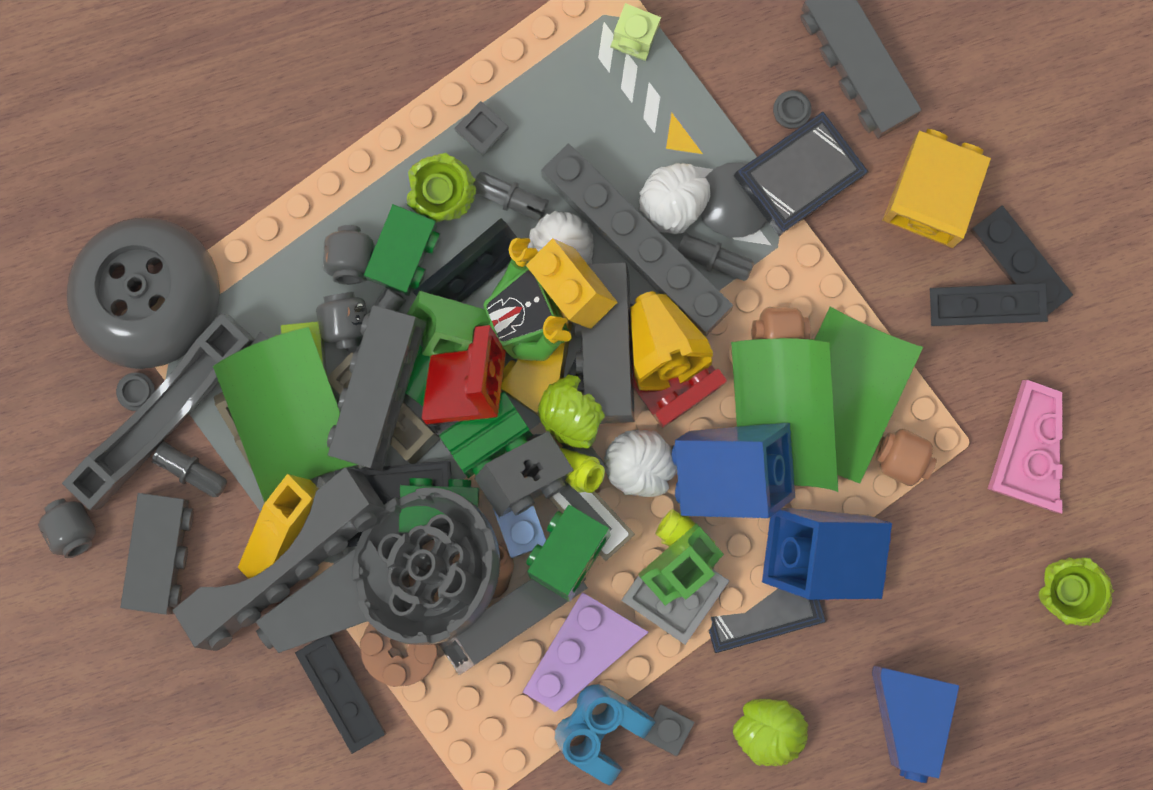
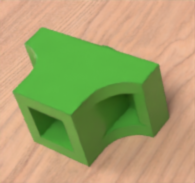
M419 291L407 315L427 322L422 336V355L429 357L434 354L467 351L469 344L473 343L475 327L486 326L490 323L485 309Z
M696 523L638 575L666 606L679 597L687 600L715 575L713 572L715 564L724 554Z

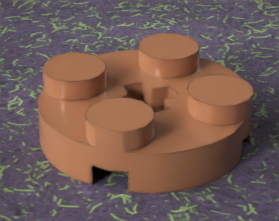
M370 623L368 624L360 641L361 658L367 671L376 680L392 687L409 686L419 682L430 673L438 655V644H410L406 648L409 654L406 658L403 659L400 655L393 657L389 652L393 647L390 642L392 639L377 631Z

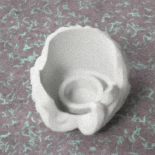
M676 163L657 168L652 172L639 192L641 195L639 210L644 215V218L659 232L671 234L684 233L704 211L707 202H709L710 184L706 178H699L698 171L692 164Z
M554 211L550 215L546 214L542 217L537 225L530 230L528 248H536L539 252L554 238L574 247L587 264H592L593 234L588 224L584 223L578 216L570 212Z
M625 431V433L615 437L606 450L604 457V469L609 481L616 488L623 491L625 495L657 497L665 494L669 489L667 481L671 480L677 473V466L672 461L671 446L656 431Z

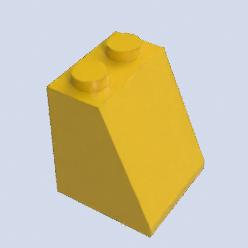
M927 129L926 132H922L919 130L913 139L882 221L954 248L964 239L991 158L984 156V150L975 145L962 143L961 146L948 142V136L939 131Z

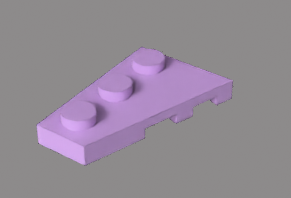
M582 592L524 688L523 693L552 711L557 712L649 632Z

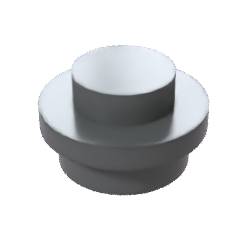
M794 90L786 91L777 97L773 106V114L781 126L788 129H796L804 125L810 118L811 104L803 93Z
M142 373L125 375L119 381L116 389V395L120 404L131 411H137L155 392L152 380Z

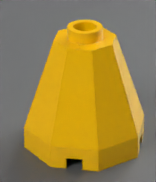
M650 291L635 299V304L630 307L634 378L639 390L661 391L671 387L668 380L678 377L681 384L712 365L713 360L711 357H713V351L708 339L667 294H657L655 291Z

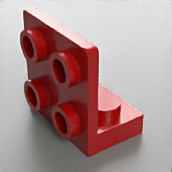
M490 325L475 327L473 343L469 344L468 351L434 354L430 357L422 411V420L425 424L498 417L506 350L503 349L501 342Z
M711 365L681 384L678 377L668 380L671 387L661 391L639 390L634 378L633 367L634 390L662 429L727 382L719 368L715 370Z

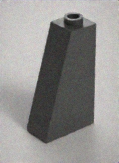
M369 540L367 548L362 554L361 561L365 557V569L370 573L367 579L372 590L382 601L389 604V599L393 592L388 583L387 575L389 569H387V563L380 559L376 546ZM356 548L256 621L260 627L256 630L257 635L268 649L274 647L278 653L367 622L357 603L360 599L356 581L352 580V567Z
M586 577L573 598L588 588L584 583ZM531 579L486 609L481 617L465 632L438 644L457 673L461 675L567 603L568 600Z

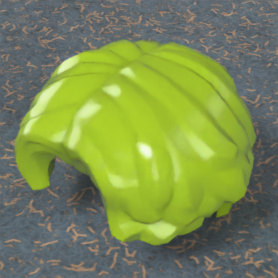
M442 153L421 159L412 165L408 171L411 191L407 194V204L417 213L436 222H441L443 220L459 219L461 215L467 213V210H470L471 203L475 200L474 195H476V187L473 184L475 178L471 175L467 165L463 164L460 160L447 153Z
M567 375L557 382L549 384L547 390L544 391L538 405L540 421L545 430L549 431L558 442L576 448H590L596 439L599 425L605 418V414L602 411V406L595 402V398L590 393L582 395L577 390L581 381L579 377Z
M1069 557L1066 560L1061 559L1049 564L1045 568V586L1039 591L1040 602L1064 624L1091 626L1092 623L1100 622V619L1109 611L1112 605V593L1114 592L1111 579L1091 558L1082 557L1074 559Z
M753 699L747 702L743 707L744 716L733 727V735L738 745L742 747V751L758 766L787 765L795 758L798 759L808 740V723L804 720L801 712L786 700Z

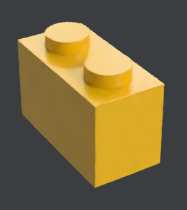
M554 238L526 264L567 319L576 324L591 329L618 303L577 250Z

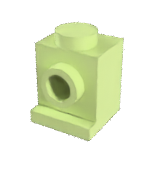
M625 3L614 30L610 48L646 61L659 29L661 17Z

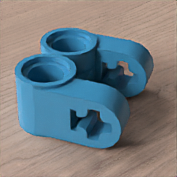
M600 684L590 685L579 694L577 708L573 714L563 719L557 725L555 740L564 757L571 764L611 786L621 773L622 767L600 751L601 740L607 733L614 731L619 725L635 735L645 738L656 722L645 711L606 686ZM607 703V707L602 713L598 715L592 714L593 709L597 705ZM585 735L584 741L581 744L570 746L571 740L574 737Z

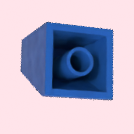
M790 423L688 431L675 440L672 449V461L677 466L678 482L675 487V498L680 503L681 516L770 518L795 499Z
M783 507L770 517L762 583L809 600L882 599L892 523L868 515Z
M873 666L872 676L891 765L900 769L899 775L905 779L921 783H927L928 777L939 779L959 685Z

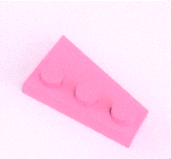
M1022 380L988 490L1062 514V500H1060V479H1062V464H1060L1062 392L1029 380Z

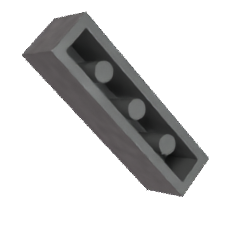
M806 0L801 9L804 13L800 15L801 21L810 35L816 33L823 45L819 50L826 64L830 68L835 66L842 78L839 80V85L849 101L854 99L859 106L861 112L858 113V117L864 129L868 133L873 131L877 139L917 117L921 112L920 106L858 1Z
M626 262L588 264L618 303L591 329L575 323L576 338L582 337V352H576L577 376L583 375L584 390L578 391L582 395L590 393L595 398V402L602 406L605 418L600 424L635 422L629 269Z
M372 305L371 312L367 313L362 321L361 335H363L360 348L354 352L350 361V372L352 375L348 388L343 389L339 398L338 408L341 412L337 425L331 428L328 435V456L375 470H383L427 322L414 316Z

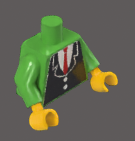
M515 238L509 245V254L512 259L492 295L485 300L483 305L490 320V323L487 325L491 326L503 349L514 359L545 361L561 343L572 339L566 325L568 319L563 318L559 307L526 266L538 253V250L536 248H527L530 243L529 238Z

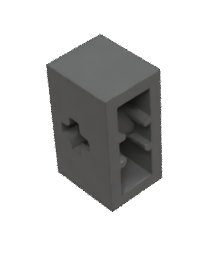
M547 431L486 463L474 479L500 518L513 511L514 515L521 514L535 504L533 499L542 494L548 499L562 491L566 487L564 481L573 472V468L550 432Z

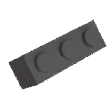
M138 493L120 608L170 615L173 612V607H177L180 604L182 585L177 584L179 569H185L188 556V547L183 546L185 531L191 530L194 509L188 508L189 500Z

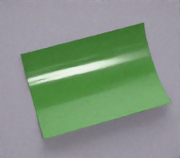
M830 306L815 340L830 343L837 475L860 484L923 347L881 332Z
M309 327L280 334L253 344L228 356L213 366L264 503L287 474L310 480L335 470L358 465L328 456V435L331 428L337 425L340 411Z
M793 338L731 342L737 427L790 423L794 486L819 487L838 492L830 343Z

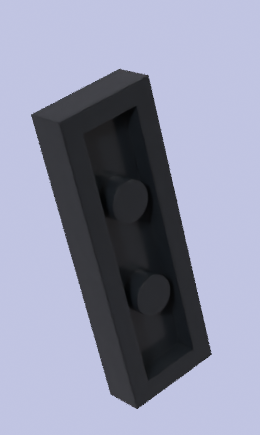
M1003 205L970 230L1012 284L1047 283L1048 315L1073 296V293Z
M500 218L417 287L413 293L417 297L419 291L462 302L511 261L509 245L513 239L518 237L508 224Z
M1047 283L930 288L931 326L1048 322Z
M331 635L322 637L295 652L351 754L386 735L385 730Z

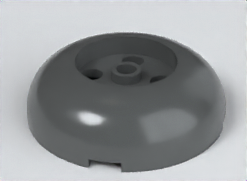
M150 217L123 220L98 232L79 252L70 270L67 283L68 312L79 337L93 352L103 359L122 367L134 369L159 367L184 356L196 339L213 322L220 296L217 269L204 245L183 227L167 220ZM162 261L163 267L159 273H149L148 265L155 266ZM123 265L125 267L124 275L118 279L112 278L113 271ZM142 284V288L139 291L134 292L135 289L138 288L137 286ZM159 297H163L165 299L164 303L157 311H153L151 307L157 303ZM120 301L126 302L128 306L126 313L116 316L115 314L118 310L116 303Z
M430 487L415 489L416 492L400 499L395 497L384 505L386 510L377 516V522L371 528L362 532L355 550L352 567V580L356 581L360 599L357 603L367 621L384 636L411 645L438 644L465 632L487 609L495 593L500 574V552L497 538L485 515L478 507L461 495L442 488ZM412 506H428L444 513L432 517L425 526L420 525L412 528L409 533L399 532V514L401 509ZM434 539V547L431 551L423 549L427 542ZM369 540L376 546L380 559L387 563V569H389L387 575L388 583L393 590L389 604L382 601L372 590L367 579L370 573L365 569V557L361 561L362 554L366 550ZM460 553L459 562L453 564V558ZM409 574L416 580L415 584L411 587L409 584ZM438 590L439 600L435 602L434 596Z

